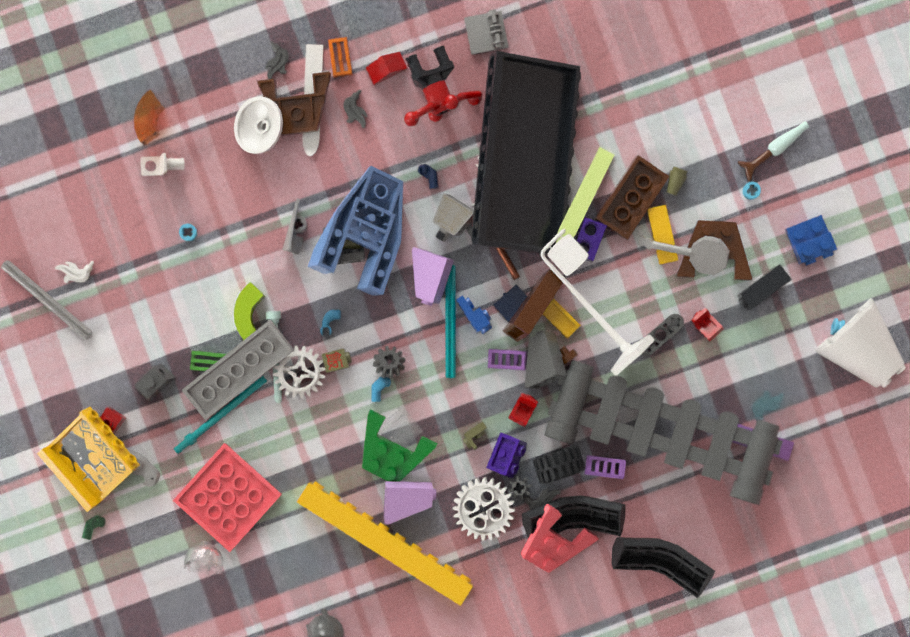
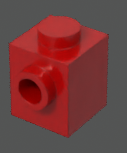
M107 407L100 416V419L111 428L112 433L115 435L126 417L112 407Z

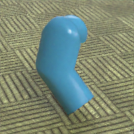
M381 376L372 384L371 402H381V391L391 385L389 377L383 378Z

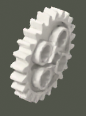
M486 477L483 478L482 482H480L479 478H476L475 484L470 480L468 482L469 488L463 485L461 488L464 492H457L460 498L454 499V502L458 505L453 507L454 510L458 511L453 516L460 518L456 524L464 525L461 531L468 529L467 536L474 533V539L481 535L482 541L486 539V535L492 540L493 534L499 537L501 535L500 531L505 533L507 531L505 526L510 527L512 524L509 520L515 518L510 513L516 510V508L510 506L515 501L509 500L512 493H505L507 487L501 489V482L495 485L493 478L488 483ZM485 491L492 494V500L484 498L483 494ZM468 500L475 503V509H470L467 506ZM496 500L499 501L498 504L491 506L487 511H482L472 518L469 516L478 511L482 506L486 507ZM493 509H499L502 513L501 517L494 516ZM476 518H483L485 521V525L479 526L476 522Z

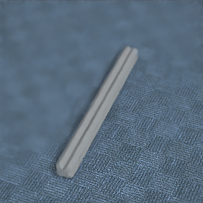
M8 260L2 264L1 268L82 338L87 340L91 337L93 332L14 264Z

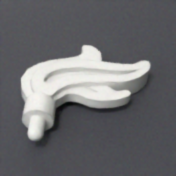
M91 261L89 265L86 264L83 269H79L72 262H65L69 266L58 265L55 269L61 270L66 274L64 277L65 283H68L70 280L85 282L89 279L94 262Z

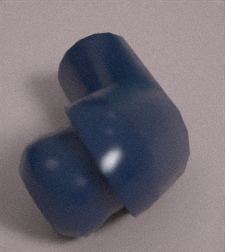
M427 164L420 165L418 173L429 180V189H438L437 171Z

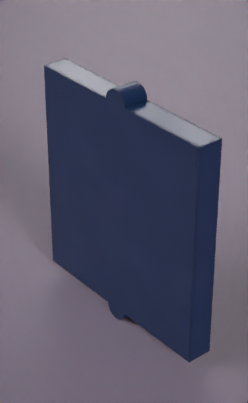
M516 284L507 293H503V296L493 306L509 322L527 295Z

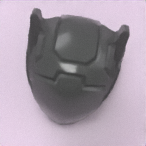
M322 609V614L316 616L306 625L308 637H344L342 624L338 619L329 615L326 609Z

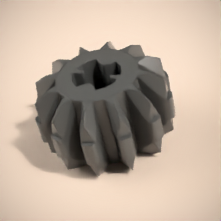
M385 346V351L379 349L378 354L374 355V360L376 361L373 362V367H378L376 373L383 372V378L386 377V374H389L390 379L393 378V373L399 376L400 370L405 368L403 365L405 358L401 357L402 351L396 353V347L389 350V346ZM388 360L392 361L390 365L386 364Z

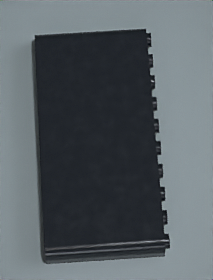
M501 51L491 53L486 80L471 234L472 244L541 254L542 249L557 235L569 209L567 203L571 191L569 182L572 175L571 161L574 155L573 140L576 136L575 120L578 116L576 108L580 95L578 91L581 80L580 66ZM548 248V249L545 251V254L548 255V253H549V251H550L551 249Z

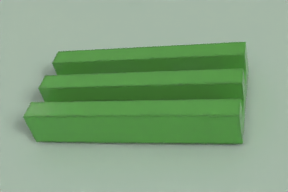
M192 351L190 370L206 371L209 369L207 367L195 366V362L215 364L217 362L214 360L196 359V355L222 358L226 354Z

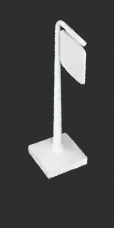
M562 229L542 249L541 257L621 347L620 350L623 353L611 369V372L617 376L640 356L655 339L648 335L632 345L629 342L626 343L545 257V251L550 248L548 257L568 276L577 270L589 256L570 234L563 237L562 235L566 230ZM559 237L562 238V239H560L553 247H551V245H552Z

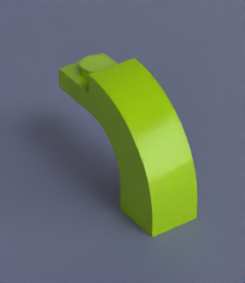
M251 282L240 292L234 307L235 326L243 340L257 330L253 324V312L256 306L266 297Z

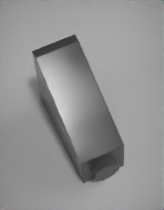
M547 330L538 331L535 333V336L529 338L525 387L527 389L537 390L567 376L555 333L547 332Z

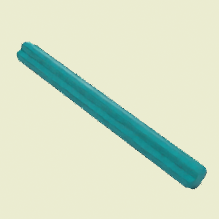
M452 265L445 286L446 378L456 377L455 265Z

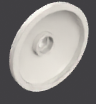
M254 97L241 106L235 118L234 133L239 146L243 150L252 154H262L274 147L280 138L283 127L282 114L278 105L269 98Z

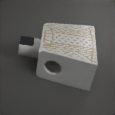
M444 193L433 219V223L440 227L435 237L445 242L449 234L460 236L473 221L474 210L450 194Z

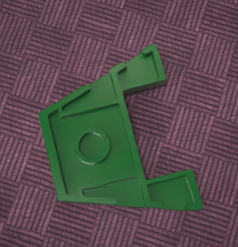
M370 409L367 415L362 469L386 481H401L436 448L438 443L422 436L415 451L412 452L378 434L386 417Z

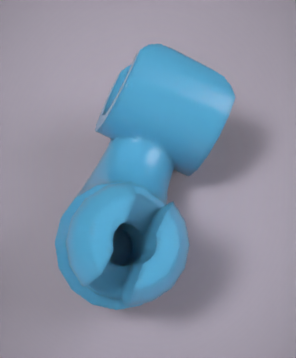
M332 309L325 314L320 329L321 335H323V329L326 327L330 330L329 334H332V328L329 324L334 319L341 318L340 310Z

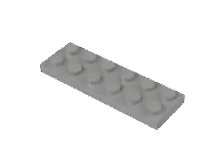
M269 320L183 388L182 392L206 420L293 352L294 349L274 323Z

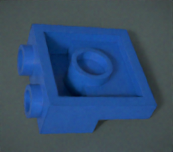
M822 215L785 229L798 264L805 263V266L816 262L815 258L820 256L823 259L834 255L833 251L837 250L832 234L828 232Z
M462 295L456 299L457 304L477 334L481 332L483 335L492 329L489 322L491 317L486 309L482 311L481 308L473 311L474 305L469 297L465 299Z

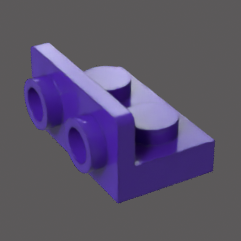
M500 432L486 468L513 478L519 470L521 457L526 453L527 443Z

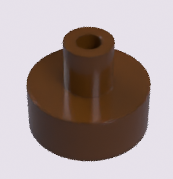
M566 346L560 349L564 365L578 355L575 349H572L570 352Z

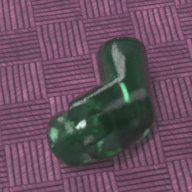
M96 515L87 520L81 538L91 540L93 530L97 527L102 528L105 526V518Z

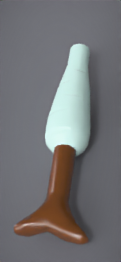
M804 121L798 127L773 140L768 145V150L752 162L738 161V164L745 169L747 180L751 182L752 175L759 165L772 155H780L808 129L809 125L807 122Z

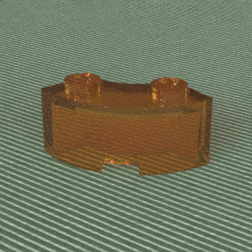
M151 89L142 96L134 113L135 133L144 146L160 135L157 129V120L165 109Z

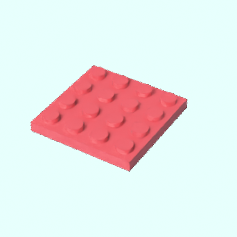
M224 443L173 501L224 548L231 552L279 499L282 493L228 444Z

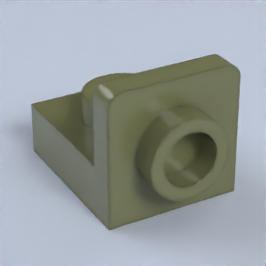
M483 421L464 433L466 438L463 441L469 449L472 447L474 450L478 449L472 438L478 439L486 433L484 430L487 427Z

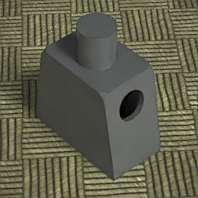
M163 364L155 365L134 387L150 403L175 376Z

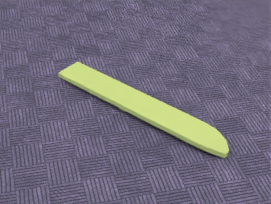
M599 147L558 230V233L562 229L566 230L562 235L563 237L570 234L574 238L614 157V154Z

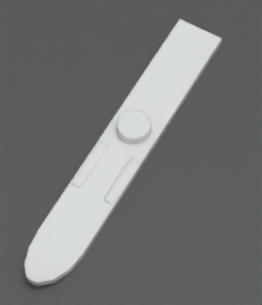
M306 44L304 95L314 93L312 74L322 72L323 45ZM320 126L317 132L303 133L302 135L303 148L308 156H313L318 149Z

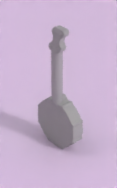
M640 235L638 240V246H645L648 250L653 248L690 256L689 261L694 268L704 274L715 275L725 269L728 264L730 250L720 238L704 236L694 242L691 248L656 242L652 238L646 239L643 235Z

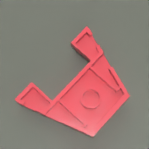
M547 504L544 508L545 513L543 517L538 519L536 523L538 526L534 534L531 533L521 555L524 559L550 573L595 543L599 538L586 528L572 542L554 532L550 528L562 515L557 509Z

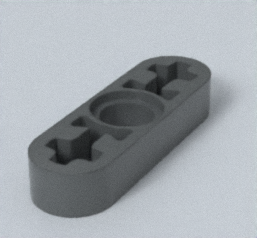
M672 314L653 329L648 335L655 339L654 342L658 346L655 347V344H652L649 347L650 352L645 351L641 355H652L675 335L684 325L683 317L679 314ZM671 318H678L679 326H673L671 329H669L672 331V333L670 334L668 329L663 327V325L666 324V326H669L672 323V321L670 320ZM657 330H663L666 333L664 340L659 341L656 339L655 333Z

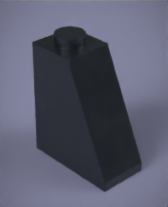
M779 264L737 295L740 298L738 302L744 309L751 310L792 279Z

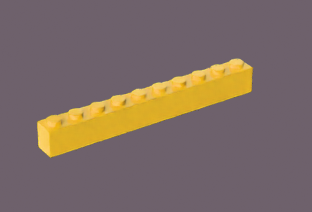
M317 481L308 483L297 500L298 504L458 605H462L473 587V584L470 583L472 579L464 574L459 576L454 573L455 569L446 563L443 566L438 562L439 559L431 553L427 556L421 552L422 548L417 544H408L405 542L406 538L396 532L394 535L389 532L390 528L382 522L378 525L372 521L373 517L366 512L361 514L356 511L357 507L352 503H343L340 501L341 497L331 491L329 494L324 491V486Z

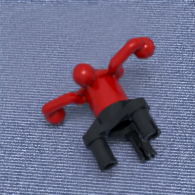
M444 46L433 50L440 65L438 68L425 71L420 65L417 54L405 59L411 70V78L415 87L422 89L428 103L415 112L410 111L405 114L404 122L410 127L417 125L419 118L427 113L431 121L439 122L443 114L456 109L462 100L467 99L469 104L473 106L479 105L482 101L483 94L481 91L462 92L456 96L450 94L445 80L455 66L453 61H450Z

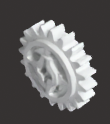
M296 345L294 352H291L281 360L279 366L275 365L273 367L278 372L272 374V376L279 378L274 383L282 384L279 390L286 388V396L290 392H292L293 398L296 397L297 393H299L300 398H303L304 392L311 396V389L317 392L316 384L322 386L319 378H325L324 375L320 374L325 368L319 367V365L323 363V360H316L319 354L311 355L313 352L312 348L305 352L306 348L303 346L301 351H299ZM298 356V361L294 366H285L289 359ZM305 358L311 361L315 372L305 367ZM298 367H302L301 370L305 373H308V375H300V378L296 377V373H293L290 370H296L298 369ZM283 373H288L292 376V386L285 381ZM304 378H313L309 385L299 388Z

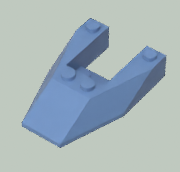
M369 166L335 210L313 250L308 267L323 274L334 273L345 240L348 239L370 249L357 289L372 296L383 295L401 244L403 181L373 166Z

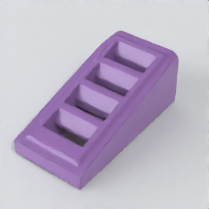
M489 349L488 368L526 370L528 351ZM495 353H499L498 365H495ZM503 354H506V365H503ZM511 354H514L513 366H511ZM519 355H522L521 366H518Z
M587 455L584 474L624 479L626 460ZM592 460H596L595 471H591ZM600 461H604L602 472H599ZM608 462H611L610 473H607ZM616 463H619L618 474H615Z

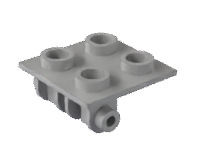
M494 9L486 14L464 18L471 55L509 48L502 11L496 12Z

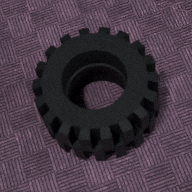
M577 445L543 454L533 460L539 482L543 484L570 477L586 469L580 448Z

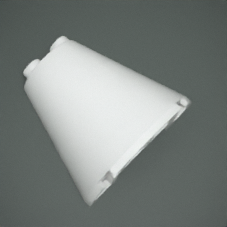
M870 298L857 310L858 313L837 333L821 343L815 351L875 388L880 385L884 388L892 381L891 377L895 373L897 375L900 374L906 367L875 302Z

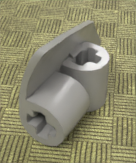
M300 199L296 200L282 249L298 255L303 238L296 235L304 233L308 228L307 221L303 217L296 215ZM301 220L303 227H299L296 230L295 222Z

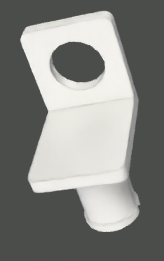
M162 153L161 156L140 158L142 176H163L167 170H184L185 166L184 158L167 159L166 153ZM147 161H153L156 164L154 171L146 170L145 163Z

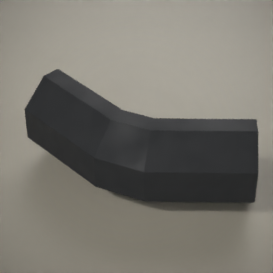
M580 495L560 497L522 513V524L528 538L531 533L534 534L538 526L536 523L539 518L543 517L545 513L544 508L547 504L557 509L562 515L550 528L556 533L567 529L586 528L621 537L626 516V504Z
M617 537L612 546L611 564L613 570H652L664 574L696 598H699L716 572L681 546L659 538Z

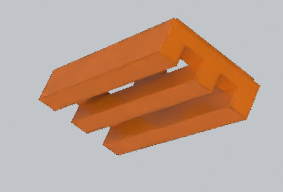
M347 37L329 39L333 77L351 76L352 68ZM340 42H344L348 71H344ZM333 43L337 45L340 72L336 70Z

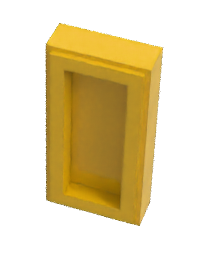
M555 299L550 302L542 314L567 339L581 326Z

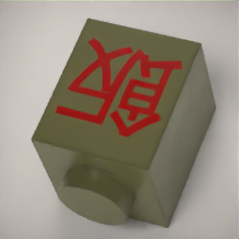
M344 348L321 354L326 373L350 368L349 363H352L350 352H346Z

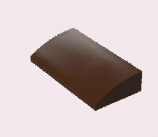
M635 156L594 220L607 225L606 228L628 240L670 176L641 156Z

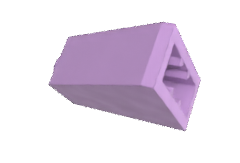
M413 247L412 257L416 297L422 299L421 303L426 305L440 304L454 260Z
M385 481L384 523L391 524L431 508L432 501L436 500V489H433L432 483Z

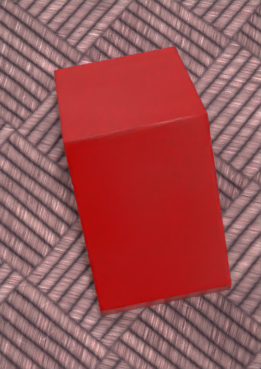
M400 51L382 55L366 67L373 85L408 69Z

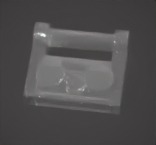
M401 405L398 407L399 410L384 420L378 434L404 447L420 435L423 430L405 407ZM402 416L406 418V421L390 434L384 435L383 431Z

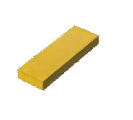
M666 205L648 208L647 214L653 240L675 245ZM656 249L659 265L678 261L676 253Z

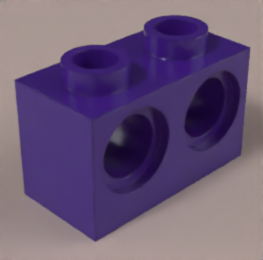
M585 217L577 231L579 234L575 240L579 244L584 243L588 246L589 251L587 253L589 256L586 261L592 263L607 225ZM593 226L595 234H586L585 227Z

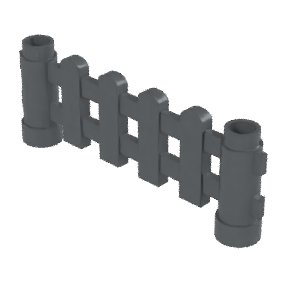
M572 360L569 370L566 371L567 376L558 380L557 384L562 385L557 402L553 400L551 402L548 415H551L552 418L551 421H548L544 436L573 445L578 432L576 429L578 424L592 428L591 440L606 445L609 444L611 435L629 440L626 451L643 457L646 456L648 447L666 452L663 463L683 469L686 459L704 465L701 475L717 481L721 480L723 471L737 475L738 477L733 483L730 496L760 505L764 490H762L763 486L770 485L773 471H769L773 454L779 455L783 443L777 437L779 426L757 420L755 429L750 431L737 426L739 418L732 412H722L718 420L700 415L702 406L695 400H685L681 408L663 403L664 393L657 388H648L644 396L626 391L627 381L620 376H611L607 384L594 381L591 377L594 367ZM587 394L602 398L597 415L583 410ZM621 405L639 410L634 427L616 421ZM658 417L676 422L671 439L653 433ZM695 429L713 434L709 450L690 445ZM732 441L747 445L743 461L728 457Z

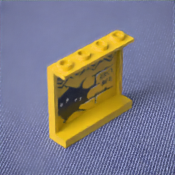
M91 407L80 411V415L54 441L37 453L86 512L97 507L140 466L136 457L124 447L123 442L112 433L111 428L100 419L98 413Z

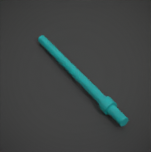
M262 375L193 433L187 434L184 437L185 439L173 448L174 451L179 454L189 445L195 444L202 434L265 384L267 379Z

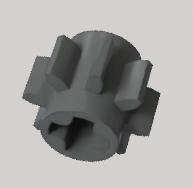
M516 476L517 481H510L512 488L508 491H513L514 499L520 495L521 500H525V494H532L529 491V487L533 485L527 483V477L521 481L520 476ZM520 485H524L522 493L521 491H517V487H519Z

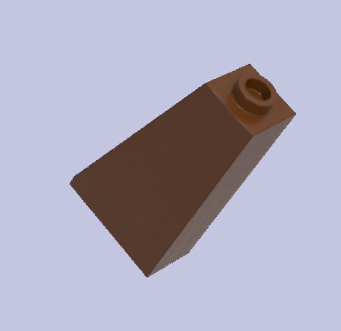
M549 269L543 273L503 329V332L516 342H519L531 333L563 284L552 270Z

